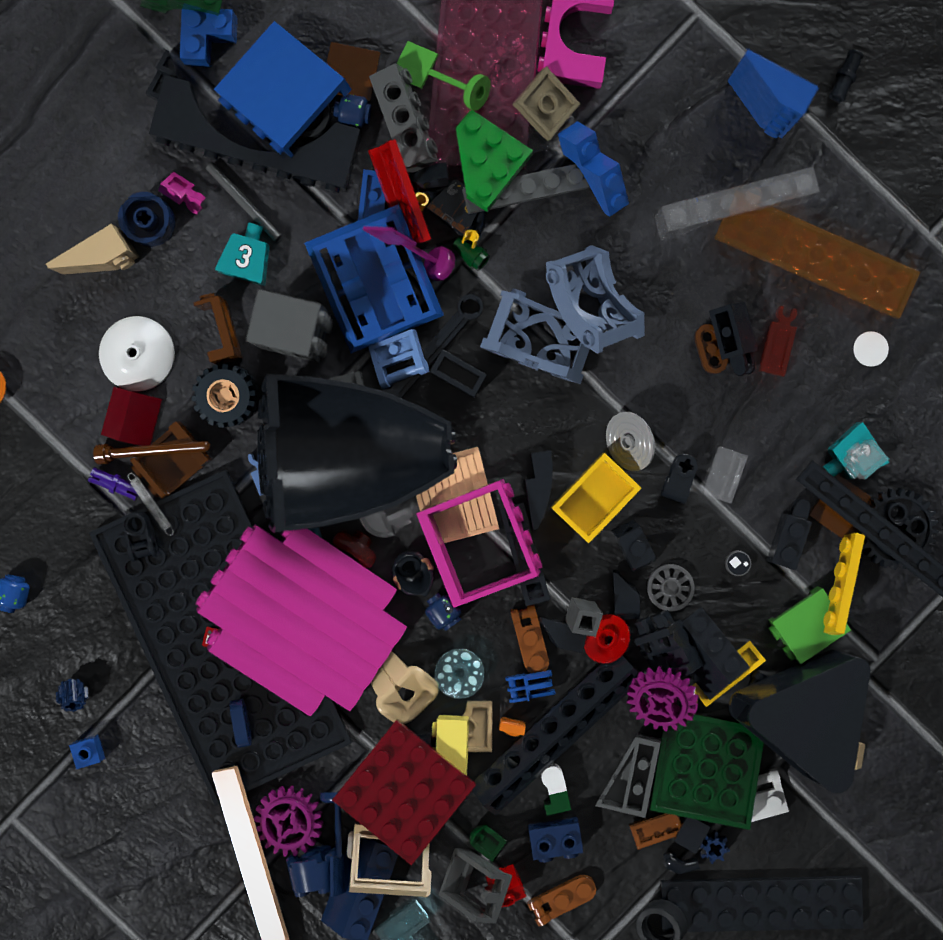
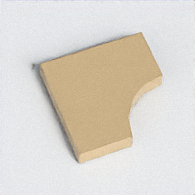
M467 701L466 710L462 716H469L468 752H492V701Z

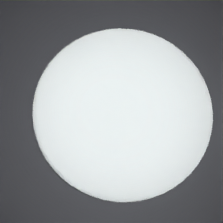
M869 331L861 334L856 339L853 350L856 359L861 364L876 366L886 359L889 348L886 339L881 334Z

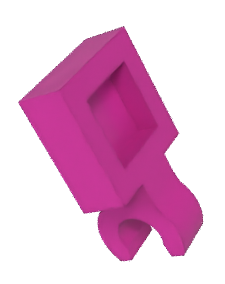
M175 172L160 184L158 190L179 205L184 201L187 208L194 214H198L202 210L201 204L206 199L204 195L193 190L194 184Z

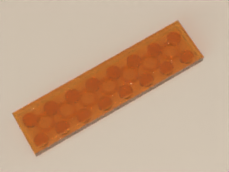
M737 191L733 193L714 239L896 319L901 317L920 274L915 269Z

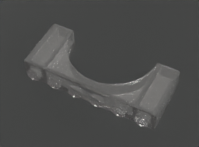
M810 167L662 206L655 215L660 239L665 240L684 235L693 229L734 215L763 208L781 206L783 209L806 203L820 191L814 168Z

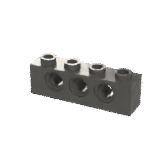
M395 63L369 76L392 140L396 139L407 172L414 173L438 162L436 156L438 149L434 140L429 137L427 131L429 124L426 117L421 115L419 109L421 102L417 93L412 90L410 83L413 81L409 71ZM401 89L400 97L395 100V93ZM409 112L408 121L403 123L404 115ZM418 136L416 145L412 147L411 141L413 137Z

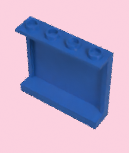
M275 21L214 88L220 96L218 101L227 110L230 111L231 108L236 110L235 116L242 123L247 125L250 122L254 126L252 130L262 140L267 137L271 140L269 145L280 155L285 152L290 157L293 156L289 150L291 145L338 92L346 97L352 90L345 78Z

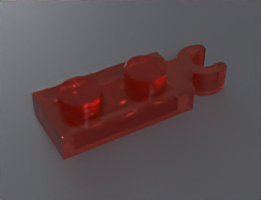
M782 305L776 311L778 323L770 322L759 371L785 377L797 327L790 326V323L796 318L797 309H792L791 315L785 317L783 315L784 306Z

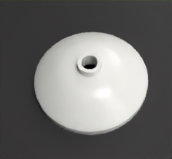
M133 316L117 321L106 331L100 343L99 360L103 372L112 383L125 390L146 391L158 386L167 378L174 364L175 350L169 333L163 326L149 318ZM132 348H135L137 351L135 357H130L129 351Z

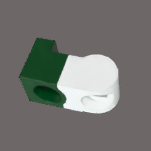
M552 763L541 773L542 782L548 788L550 797L549 800H544L547 816L571 810L562 769L558 764Z

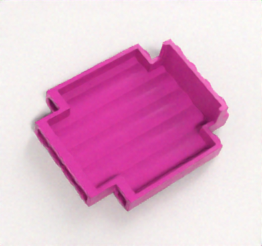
M256 524L252 528L248 527L240 538L243 542L239 548H233L225 560L228 563L223 571L218 570L210 581L213 584L208 592L203 591L195 603L198 605L196 608L197 613L220 627L218 631L216 629L213 630L206 641L209 644L207 646L208 651L310 717L319 707L324 696L351 711L407 628L399 620L384 611V608L391 601L397 589L309 529L281 532L280 535L283 538L278 540Z

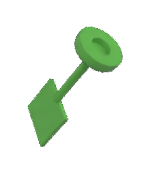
M407 41L397 64L409 71L413 81L410 83L411 85L422 89L428 76L431 75L463 89L464 104L467 108L476 111L484 105L491 87L490 79L482 74L475 75L465 84L437 72L432 68L439 54Z

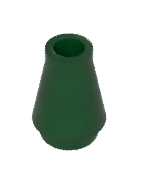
M458 237L453 243L452 248L457 251L470 269L480 271L490 258L487 249L479 245L472 249L473 242L465 240L464 244H462L463 237Z

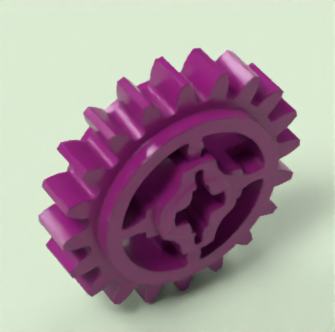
M658 666L656 673L651 668H647L646 675L639 672L637 678L632 679L627 695H629L627 703L631 704L630 712H637L636 720L644 718L645 726L649 725V723L654 724V730H657L658 726H663L664 731H667L670 725L674 730L678 729L679 724L685 727L688 720H693L694 713L697 711L698 695L694 694L696 687L688 686L689 678L681 680V672L676 673V675L671 674V668H668L666 673L662 672L660 666ZM644 692H646V694L648 695L649 702H647V700L645 699L643 694ZM676 697H679V699H680V701H681V703H682L681 706H678V705L676 704V702H677V698H676Z
M292 785L287 792L283 786L278 789V794L271 790L268 794L269 797L264 796L261 799L263 805H258L255 809L260 813L253 818L255 822H259L256 826L257 831H262L259 839L260 841L267 839L265 848L267 849L273 845L274 854L282 849L284 857L287 856L290 850L294 856H297L299 848L305 853L309 848L308 845L314 846L316 843L315 838H319L322 833L318 828H321L324 822L318 820V818L322 816L323 811H315L319 802L310 803L312 794L303 797V788L298 793L294 792V786ZM279 804H290V806L285 809H273L275 806ZM300 809L304 813L307 823L304 822L305 819L302 818L300 814ZM290 813H291L290 825H289V826L287 827V829H286L287 818H288V816H289ZM271 820H273L272 823L277 828V832L272 827ZM303 833L302 836L297 838H287L290 834Z

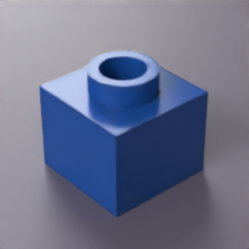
M99 735L81 739L69 745L76 769L100 763L105 759ZM82 750L88 752V758L84 757Z

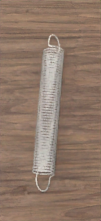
M130 480L132 481V487L136 488L135 491L145 502L144 504L149 507L148 510L152 511L151 514L154 518L163 523L164 519L168 521L159 508L157 510L163 516L160 520V516L155 514V507H152L150 502L152 500L155 503V501L146 489H144V493L142 492L143 489L137 483L138 480Z

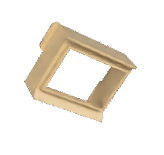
M355 824L354 831L348 834L347 857L351 859L349 892L428 897L430 895L431 871L428 869L430 843L422 853L421 882L357 878L360 838H379L363 825Z

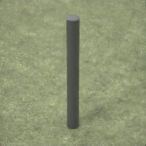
M213 162L206 167V170L253 220L263 227V230L274 242L282 236Z

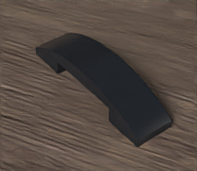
M524 503L516 504L514 506H519L524 518L521 521L524 531L528 530L532 537L533 544L530 546L533 554H538ZM502 508L500 513L517 573L529 569L506 509ZM540 568L541 573L537 577L520 583L526 607L551 600L542 568Z

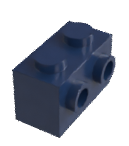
M577 817L528 824L533 860L549 862L553 860V857L559 856L571 859L577 857L579 853H583Z

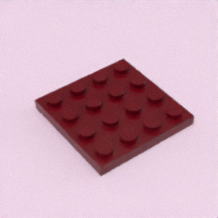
M396 719L332 801L412 865L476 786V783Z

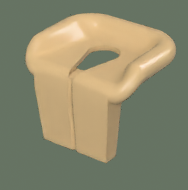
M393 651L390 652L370 682L378 696L376 699L378 711L393 723L396 719L403 724L411 722L439 693V684L434 678L417 666L408 667ZM403 687L413 690L415 694L410 700L403 701L397 691Z

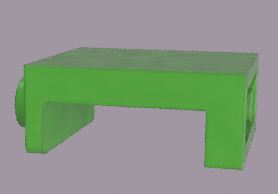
M818 586L809 591V596L776 618L771 617L768 619L772 625L769 627L770 632L776 640H782L786 646L783 648V651L790 661L795 659L796 662L802 664L851 631L846 624L845 633L842 635L823 633L825 628L823 620L829 609L830 600L824 589Z

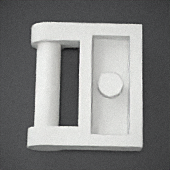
M777 768L769 769V772L760 774L758 777L757 786L772 782L773 788L756 792L752 822L789 812Z

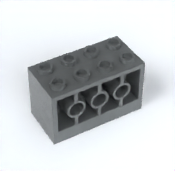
M258 289L246 342L264 350L320 363L321 358H325L327 353L326 334H331L334 319H331V314L321 304Z

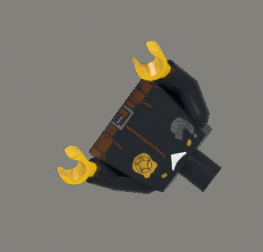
M454 179L452 182L449 181V186L430 188L415 194L417 201L421 204V212L426 207L427 212L463 237L462 244H464L465 240H471L473 242L471 248L474 249L476 247L478 239L486 227L487 212L482 211L468 214L462 191L465 187L463 183Z

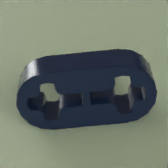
M244 698L230 700V714L236 745L238 748L251 746L252 736Z

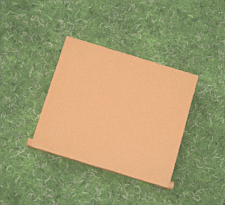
M478 447L452 453L457 457L455 473L428 490L416 495L420 511L488 485ZM490 493L433 514L444 543L499 529Z

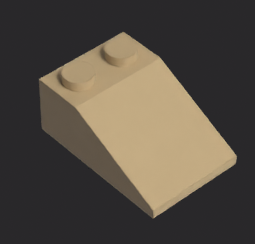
M110 224L49 261L46 265L49 269L60 274L119 270L120 268L125 270L134 265V260L139 256L124 232Z

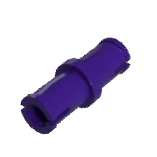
M96 467L92 469L88 482L109 489V493L114 494L116 492L134 501L137 500L139 495L130 484L131 482L121 479V475L116 474L114 476Z

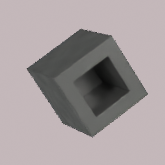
M572 597L565 621L572 633L596 637L603 613L595 601Z

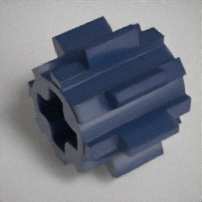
M68 679L65 682H61L58 692H56V703H61V709L64 708V711L67 712L83 709L86 699L89 698L88 687H84L83 682H80L79 679Z
M716 830L706 835L700 846L702 848L700 856L702 858L709 857L711 864L716 859L724 861V853L730 852L729 847L725 844L727 841L725 835L718 836ZM714 843L717 849L713 850L709 845Z

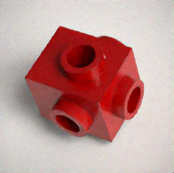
M514 865L498 868L505 873L513 875L502 907H509L516 901L527 897ZM485 876L488 883L485 890L492 891L495 879Z

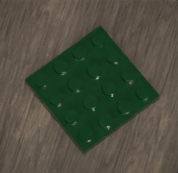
M695 714L693 720H688L685 727L679 724L678 729L674 730L670 725L667 731H664L662 727L661 744L649 810L750 830L764 743L741 723Z

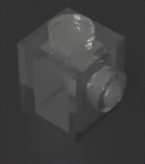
M873 439L865 440L861 444L855 443L846 451L848 455L843 459L847 464L845 466L847 472L852 477H858L859 479L868 478L889 460Z

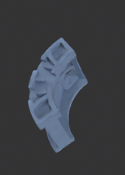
M589 246L584 248V251L555 261L546 262V280L550 285L555 304L569 329L585 347L596 353H601L604 347L631 336L636 339L645 336L644 312L634 307L624 295L619 296L613 286L616 281L610 265L609 251ZM586 261V267L583 269L580 262ZM573 266L575 273L571 270L567 273L566 267ZM581 288L588 295L598 298L601 304L598 310L599 317L579 308L578 301Z
M512 289L511 292L502 290L500 294L502 299L487 338H483L480 347L501 357L519 361V364L537 371L540 369L552 374V376L581 384L584 376L581 372L590 349L585 347L582 342H580L579 346L568 345V341L575 340L577 337L571 334L567 324L561 328L556 320L565 322L560 312L526 298V293L520 290ZM513 303L519 305L522 309L520 315L515 314L514 311L512 312L514 320L518 322L515 325L507 320ZM529 309L539 312V314L529 316ZM546 321L552 329L558 344L542 348L535 357L531 355L532 346L530 339L522 330L533 324ZM506 325L510 329L504 334V336L500 340L504 326ZM516 334L525 342V346L522 349L515 346L516 341L520 340L514 337ZM549 350H560V353H554V360H549L546 356ZM570 351H577L572 367L570 368Z

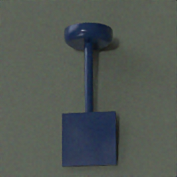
M338 792L320 793V800L323 803H335L332 799ZM336 803V856L330 857V897L345 893L341 807Z

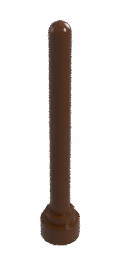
M208 441L123 448H114L108 444H98L94 447L93 456L95 462L100 465L109 464L115 458L208 451L210 443Z

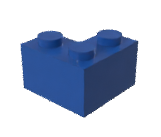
M182 9L180 59L185 66L211 67L212 42L237 43L238 18L233 9H220L219 16L201 11Z

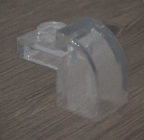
M410 506L389 516L386 510L360 518V521L369 533L378 537H391L395 535L392 525L396 524L397 528L411 523L410 518L415 515Z

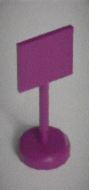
M363 227L362 229L386 244L402 245L425 259V270L431 280H444L450 275L455 266V256L449 248L443 246L435 247L427 253L416 246L417 242L393 228Z

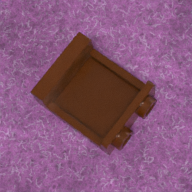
M175 421L168 427L169 430L151 445L197 442V440L181 421ZM206 451L137 456L130 459L133 464L131 468L140 478L144 477L149 483L147 487L155 497L158 498L160 496L162 499L174 493L213 460Z

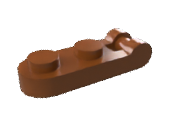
M530 605L520 610L517 608L510 609L526 670L529 673L546 671L549 666V658L535 605ZM530 617L532 624L522 626L520 620Z
M578 875L530 899L527 905L530 911H534L537 925L543 926L552 919L593 899L596 894L595 882L588 875ZM548 902L551 909L544 911L542 905Z

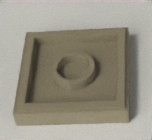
M544 67L515 100L513 105L539 134L548 141L553 138L580 103L550 69Z

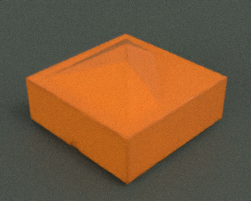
M506 717L500 718V731L510 736L524 735L526 728L524 721Z

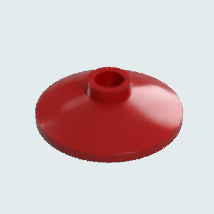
M603 615L596 637L588 635L586 637L584 645L586 654L595 662L603 664L618 660L629 646L630 631L628 625L616 615ZM613 638L612 642L608 645L609 639Z

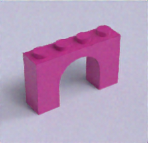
M553 0L552 7L547 6L545 22H549L548 32L543 31L541 47L546 48L545 57H539L537 72H540L544 67H548L563 84L601 89L606 57L579 54L570 50L560 37L559 27L568 15L577 11L611 14L614 0Z

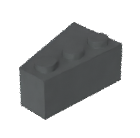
M640 733L635 735L595 806L643 818L646 817L661 738Z

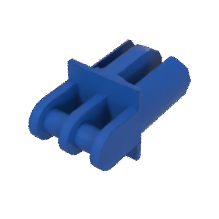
M552 670L529 674L524 672L523 674L505 677V680L509 683L507 692L511 694L509 702L529 701L532 698L555 695V689L530 692L531 690L553 686L552 679L528 682V680L552 676ZM524 679L525 684L517 686L516 680ZM526 689L525 696H518V691Z

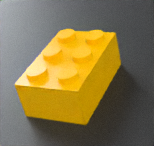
M602 453L561 495L551 508L587 543H590L637 494L641 487L607 454Z

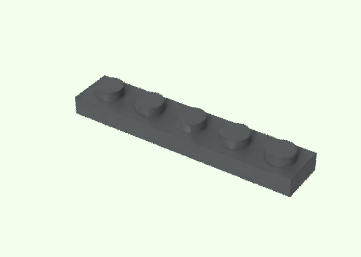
M576 164L516 176L491 209L585 190L589 187V184ZM464 187L462 191L468 214L484 211L467 199Z

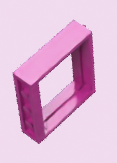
M504 479L416 513L453 608L537 577L541 573V560L538 554H533L530 546L533 544L532 537L528 530L524 531L521 524V521L524 520L519 506H514L512 497H514L513 489L509 482L505 483ZM498 490L529 569L464 593L433 514Z

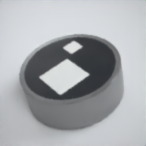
M732 551L725 559V567L729 573L735 576H742L750 570L751 559L745 552Z

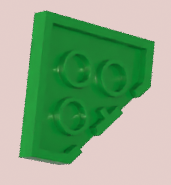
M470 110L456 127L466 197L488 212L531 158L533 150L475 111Z

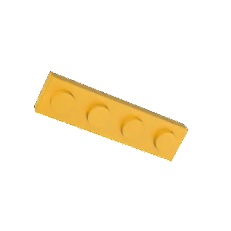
M859 533L844 535L840 542L839 550L841 553L839 562L834 569L835 581L834 586L829 592L830 604L823 620L825 625L823 633L830 635H842L845 633L865 535Z

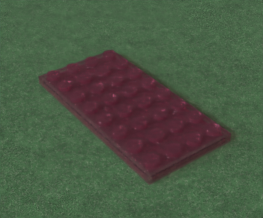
M441 0L436 53L439 56L435 62V71L465 84L475 75L482 74L487 76L491 84L490 93L484 105L475 112L528 147L531 124L515 108L513 103L536 75L543 0ZM435 77L433 80L428 134L436 143L438 162L432 165L447 162L448 166H461L456 127L471 109L467 108L464 104L463 89ZM527 163L521 170H526Z

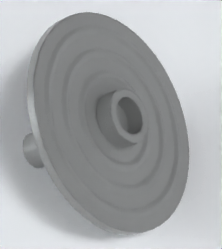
M621 412L612 417L606 429V443L611 456L624 469L639 471L646 468L651 463L655 453V440L649 425L643 418L632 412Z

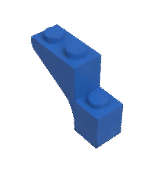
M578 121L560 132L558 138L563 155L572 160L581 170L603 212L610 217L628 205L629 201L620 164L601 153L596 132Z

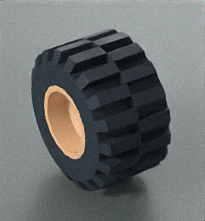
M217 364L205 369L203 374L197 377L196 380L198 382L192 388L195 391L194 396H192V401L196 403V406H194L195 411H199L200 417L203 420L209 421L208 424L213 426L217 425L224 428L244 423L245 420L252 416V412L256 411V403L259 401L260 395H257L259 388L254 383V377L249 375L246 369L234 364Z

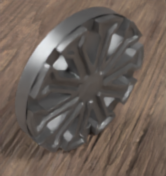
M674 564L660 566L651 573L648 579V596L652 603L662 610H680L689 604L694 595L693 578L681 566ZM670 568H674L672 577H670L669 573ZM662 570L664 571L665 579L659 575V572ZM679 572H683L684 576L677 580ZM656 578L662 584H653L652 581ZM685 581H689L688 586H681ZM652 589H661L656 594H652L651 591ZM688 591L689 594L687 597H685L680 592ZM664 595L662 602L658 603L657 599ZM676 597L682 600L680 605L677 604ZM669 598L671 599L672 603L671 607H667L666 605Z

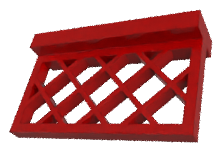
M396 139L369 150L368 152L388 208L400 205L415 242L420 243L430 240L431 237Z

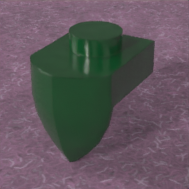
M488 825L477 826L470 833V845L491 862L496 860L508 843L506 839Z

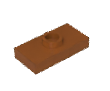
M659 813L630 823L629 826L639 850L675 837L682 822L677 815Z

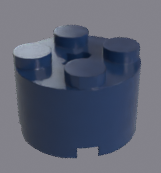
M137 192L132 194L121 205L118 212V222L121 230L128 238L139 245L156 247L169 241L175 228L174 213L165 201L152 193ZM147 215H149L151 220L148 221V224L143 223V220H146Z
M331 845L315 846L308 848L307 852L299 857L292 854L286 859L295 897H303L313 891H318L319 894L330 892V857L336 856L335 847L331 849Z

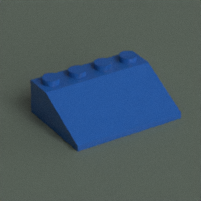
M750 50L746 51L728 79L729 84L757 124L765 129L764 132L773 138H783L802 118L818 89V86Z

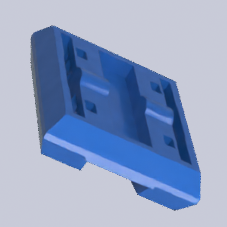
M399 204L304 243L350 353L444 316L421 257L404 247L410 261L402 264L395 245L386 244L362 230L363 227H387L386 223L393 220L397 231L413 240ZM323 248L328 250L343 286L341 290H336L329 269L326 267L321 253ZM333 256L334 258L340 256L341 261L337 262V266L334 262ZM411 267L414 269L429 308L423 312L405 271ZM345 294L363 334L359 338H357L353 326L350 324L348 314L340 299ZM413 294L415 300L408 302L407 297ZM364 315L366 319L363 320V321H361V323H362V326H361L360 321H359V319H358L357 316L360 317V316Z

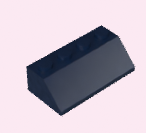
M360 838L357 878L390 880L398 854L380 839ZM346 849L344 855L345 893L334 897L329 896L321 921L345 939L368 940L384 894L349 892L351 859L347 857Z

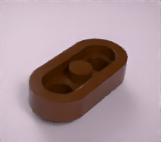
M702 325L696 330L694 335L702 367L708 373H720L727 367L728 359H721L713 325ZM704 333L711 335L709 342L703 340ZM711 357L717 358L718 364L716 366L710 364Z

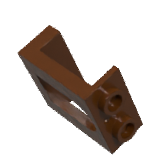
M214 293L200 296V301L193 302L194 306L203 311L213 309L223 348L207 352L209 361L214 364H225L243 359L227 301L220 296H215Z

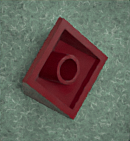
M113 387L101 435L135 445H151L163 399Z

